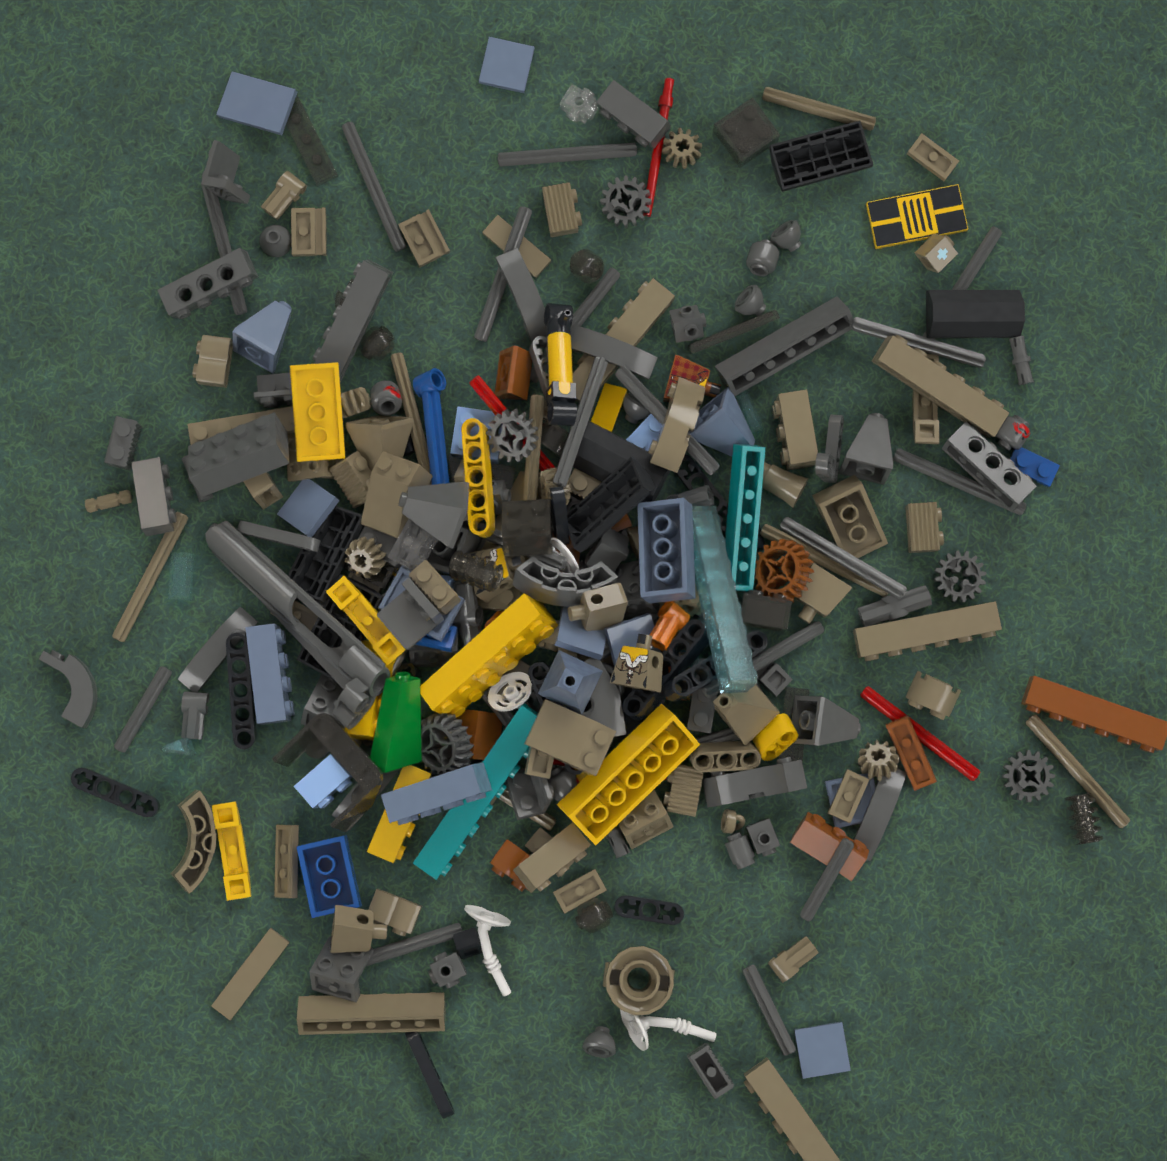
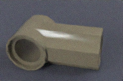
M286 171L279 178L275 190L262 204L261 208L278 221L293 201L296 202L300 198V193L303 195L307 185L291 172Z
M805 936L788 950H783L777 954V958L773 957L768 964L783 983L794 976L802 965L819 952L807 936Z

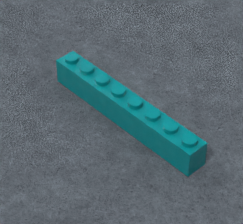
M525 703L521 705L482 762L484 763L492 790L485 792V798L469 803L464 799V805L450 809L414 860V865L435 880L440 875L446 876L453 866L449 863L453 856L459 857L465 849L466 845L463 842L466 837H473L480 827L477 824L480 817L486 818L492 810L493 806L490 803L495 796L500 798L507 788L504 785L507 778L513 779L521 768L517 765L522 757L527 759L530 746L524 743L538 715L537 711Z

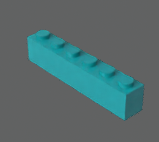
M733 444L721 584L722 587L729 590L753 591L766 448L762 446Z

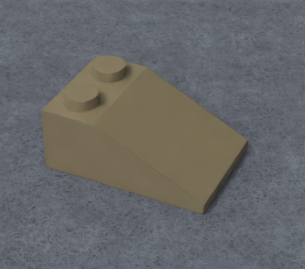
M382 451L371 472L361 524L400 539L410 521L408 517L402 514V507L398 506L401 493H406L408 487L428 485L433 476L420 464Z
M855 475L812 495L836 546L856 558H860L888 544L864 486Z
M545 699L524 744L588 775L596 776L616 731Z

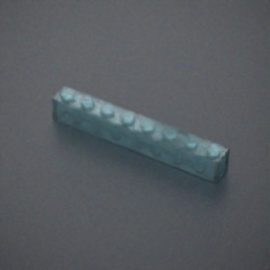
M692 506L695 583L720 692H748L757 684V672L753 666L752 650L748 645L746 637L747 629L742 620L741 604L738 602L736 583L731 573V562L726 552V540L722 535L720 526L721 519L717 514L716 506Z

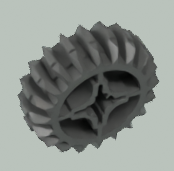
M434 713L421 721L422 761L419 763H425V770H431L432 775H442L466 767L471 763L469 758L474 754L470 749L474 745L470 743L469 739L472 735L467 734L466 730L468 727L462 726V719H456L455 714Z

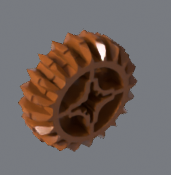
M780 539L779 542L771 541V546L763 545L764 553L757 552L760 558L756 560L755 564L757 565L755 569L756 576L754 577V583L757 584L755 589L761 592L762 597L774 603L794 602L795 597H802L801 590H808L806 583L813 582L809 578V574L814 573V570L809 568L814 563L811 559H808L810 553L804 550L805 547L803 545L797 544L793 540ZM786 554L785 557L782 556L778 561H775L781 555ZM788 581L790 582V583H789L787 586H785L784 588L779 589L780 586H783L786 582H788Z

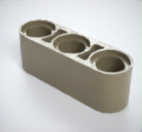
M742 741L700 743L688 756L693 767L699 772L751 770L758 767L761 762V755L754 744L749 742L747 745H744ZM752 752L751 756L743 758L746 753ZM723 754H729L725 759H720ZM700 755H705L702 760H696Z

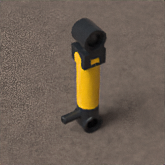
M547 303L544 311V324L547 326L549 387L546 390L547 421L551 425L573 427L577 417V406L574 402L577 399L576 383H573L571 347L572 305Z

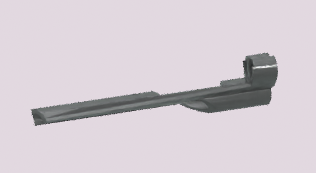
M228 521L209 528L205 534L207 544L212 553L240 582L253 592L344 689L339 698L334 702L335 708L332 715L348 730L355 727L371 708L376 696L383 692L385 679L390 678V670L385 666V663ZM296 598L302 601L342 638V643L339 647H328L292 614V605Z

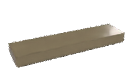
M270 928L211 1006L231 1021L290 942L273 928Z

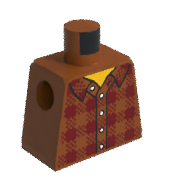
M675 355L663 401H670V397L667 396L671 383L676 384L679 377L704 386V395L713 398L719 394L721 385L708 381L709 369L679 355Z

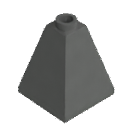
M871 413L866 418L850 446L838 474L850 477L855 475L858 479L885 485L893 469L888 421L882 414Z
M455 482L408 487L406 493H401L398 506L402 507L403 515L446 546L454 548L468 511L469 483Z
M795 695L791 721L798 733V738L792 744L819 746L855 739L859 735L861 730L859 719L825 697Z

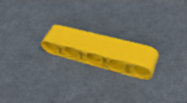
M470 418L463 423L461 429L465 482L469 483L468 526L472 533L482 538H487L495 531L490 446L487 444L489 436L486 435L488 428L479 420ZM478 425V434L471 436V429ZM481 449V456L473 460V452ZM478 473H482V481L480 483L475 484V475ZM484 496L485 502L483 506L477 508L476 500ZM486 520V528L479 532L477 528L479 522Z

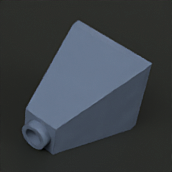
M274 301L235 327L233 330V351L274 374L291 319L292 308L284 301Z
M729 387L699 410L693 432L689 431L697 442L729 456L733 455V444L754 445L755 438Z
M559 650L538 694L582 715L603 671ZM568 676L574 677V685L568 686L565 683Z

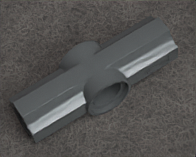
M472 579L457 580L453 583L454 591L465 600L454 619L455 626L459 627L461 648L466 646L481 632V625L484 619L483 609L478 605Z
M925 585L907 591L901 599L889 595L881 598L880 601L857 608L863 627H867L885 620L891 621L906 616L909 612L932 605V601Z

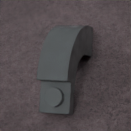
M52 650L51 653L43 651L39 660L62 672L68 678L71 685V698L61 717L81 728H87L95 713L98 698L96 682L91 671L74 655L69 654L66 660L63 661L65 656L55 650Z

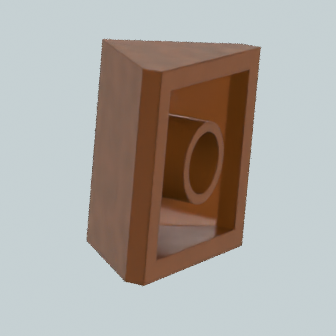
M511 346L500 351L494 392L498 398L527 400L532 368V358L529 351L518 346Z
M465 709V712L456 719H462V726L468 727L466 732L468 735H472L469 740L474 745L470 749L474 755L469 759L484 760L501 736L502 722L495 713Z

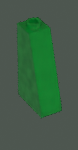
M398 672L395 676L385 679L369 761L370 768L383 773L422 761L420 678L410 676L408 672Z

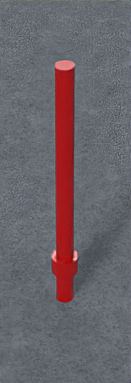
M665 78L663 94L660 96L658 104L660 107L659 114L667 120L669 109L672 108L674 99L672 97L674 79ZM665 136L652 152L646 190L650 191V196L647 198L651 199L652 204L646 205L650 209V213H643V216L651 217Z

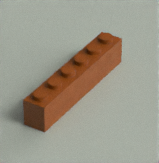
M1030 676L1021 702V704L1027 705L1026 710L1040 714L1041 711L1050 713L1049 718L1063 722V719L1072 721V726L1083 730L1086 729V726L1095 729V734L1108 738L1109 734L1118 737V742L1131 746L1132 742L1141 745V750L1149 753H1154L1155 750H1163L1167 738V721L1037 676Z

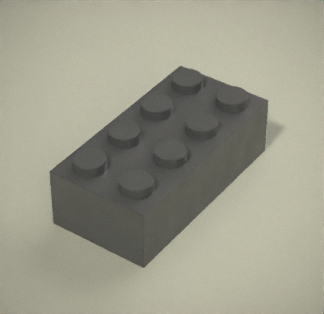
M274 412L223 433H218L213 437L195 442L188 446L189 479L201 496L204 497L289 464L287 430Z

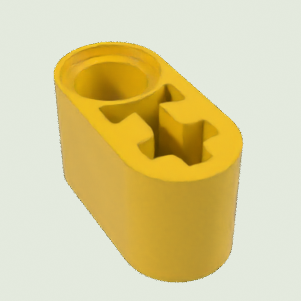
M782 713L778 714L752 740L762 760L770 761L777 758L798 738V733L789 716Z

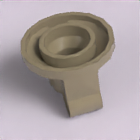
M645 946L629 947L619 952L611 962H605L603 987H606L612 1002L622 1011L633 1015H647L662 1008L670 998V995H672L675 970L671 969L667 959L657 950ZM635 968H644L649 974V982L642 989L633 988L628 982V975Z

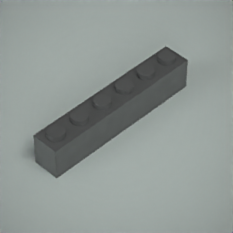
M369 259L357 264L353 275L356 277L352 284L349 283L343 293V296L346 298L342 306L338 305L333 314L335 321L332 327L328 326L323 335L325 342L322 348L318 347L313 356L314 364L338 362L340 383L394 273Z
M836 296L717 364L715 368L721 382L726 388L729 387L735 397L850 331L853 321L850 309Z

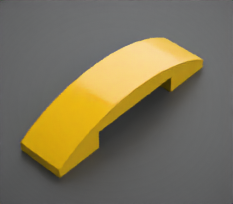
M345 576L326 591L341 610H344L373 645L372 648L387 666L406 651L378 618V611Z
M234 801L212 805L224 870L223 879L227 901L251 897L248 861L237 803Z

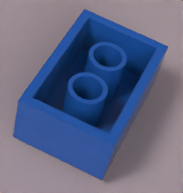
M347 835L296 846L312 918L334 913L335 905L353 908L362 906Z

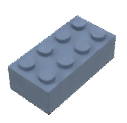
M685 498L639 503L640 597L648 603L696 599L692 504Z
M276 624L245 627L257 724L265 725L292 721L291 716L295 715L293 701H290L288 692H292L290 677L286 676L285 668H289L288 655L283 652L282 646L286 644L285 631Z
M477 763L381 794L389 823L397 821L398 825L418 820L419 814L423 818L440 813V807L447 810L464 805V799L469 803L485 798V792L491 791L492 788L484 763Z

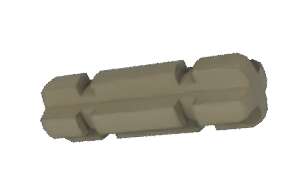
M129 490L120 491L119 494L112 493L99 496L97 499L85 500V508L87 512L91 513L98 511L99 508L103 510L120 506V503L123 505L132 502V495Z

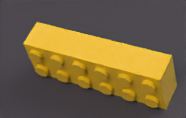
M524 593L420 686V694L432 711L439 714H455L456 718L461 716L465 712V708L472 702L479 700L486 689L497 684L504 673L515 668L522 657L532 653L540 641L550 637L559 624L542 603Z
M661 703L604 758L596 776L587 775L557 806L596 846L674 771L700 743L681 721Z

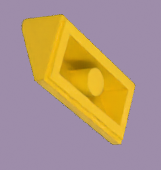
M605 383L591 422L612 432L627 389Z

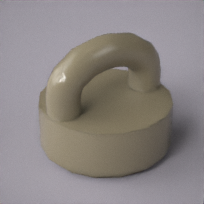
M724 810L721 819V830L723 833L732 834L734 830H739L745 825V818L742 815L736 814L735 810Z

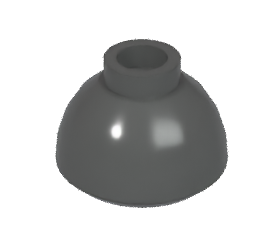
M789 220L780 225L771 234L770 241L775 246L788 249L790 252L801 246L799 241L801 229L797 220Z
M270 225L260 235V247L270 257H281L290 250L292 236L285 227Z
M750 285L742 291L735 302V311L743 315L755 314L756 316L764 312L766 305L763 303V293L757 285Z
M632 393L625 394L623 406L626 412V420L637 424L639 420L646 419L651 414Z
M602 1026L596 1027L595 1031L590 1033L584 1040L583 1050L595 1057L608 1058L616 1053V1045L613 1037L609 1034L610 1030Z

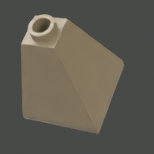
M375 415L346 423V429L357 451L366 459L371 472L382 451L403 458L413 425V417Z
M751 678L726 688L713 701L716 712L744 745H747L780 713Z

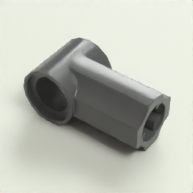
M709 485L677 495L673 494L665 499L685 498L692 504V512L714 505V496Z
M184 691L181 704L183 713L181 738L203 740L205 715L209 707L206 706V703H209V693Z

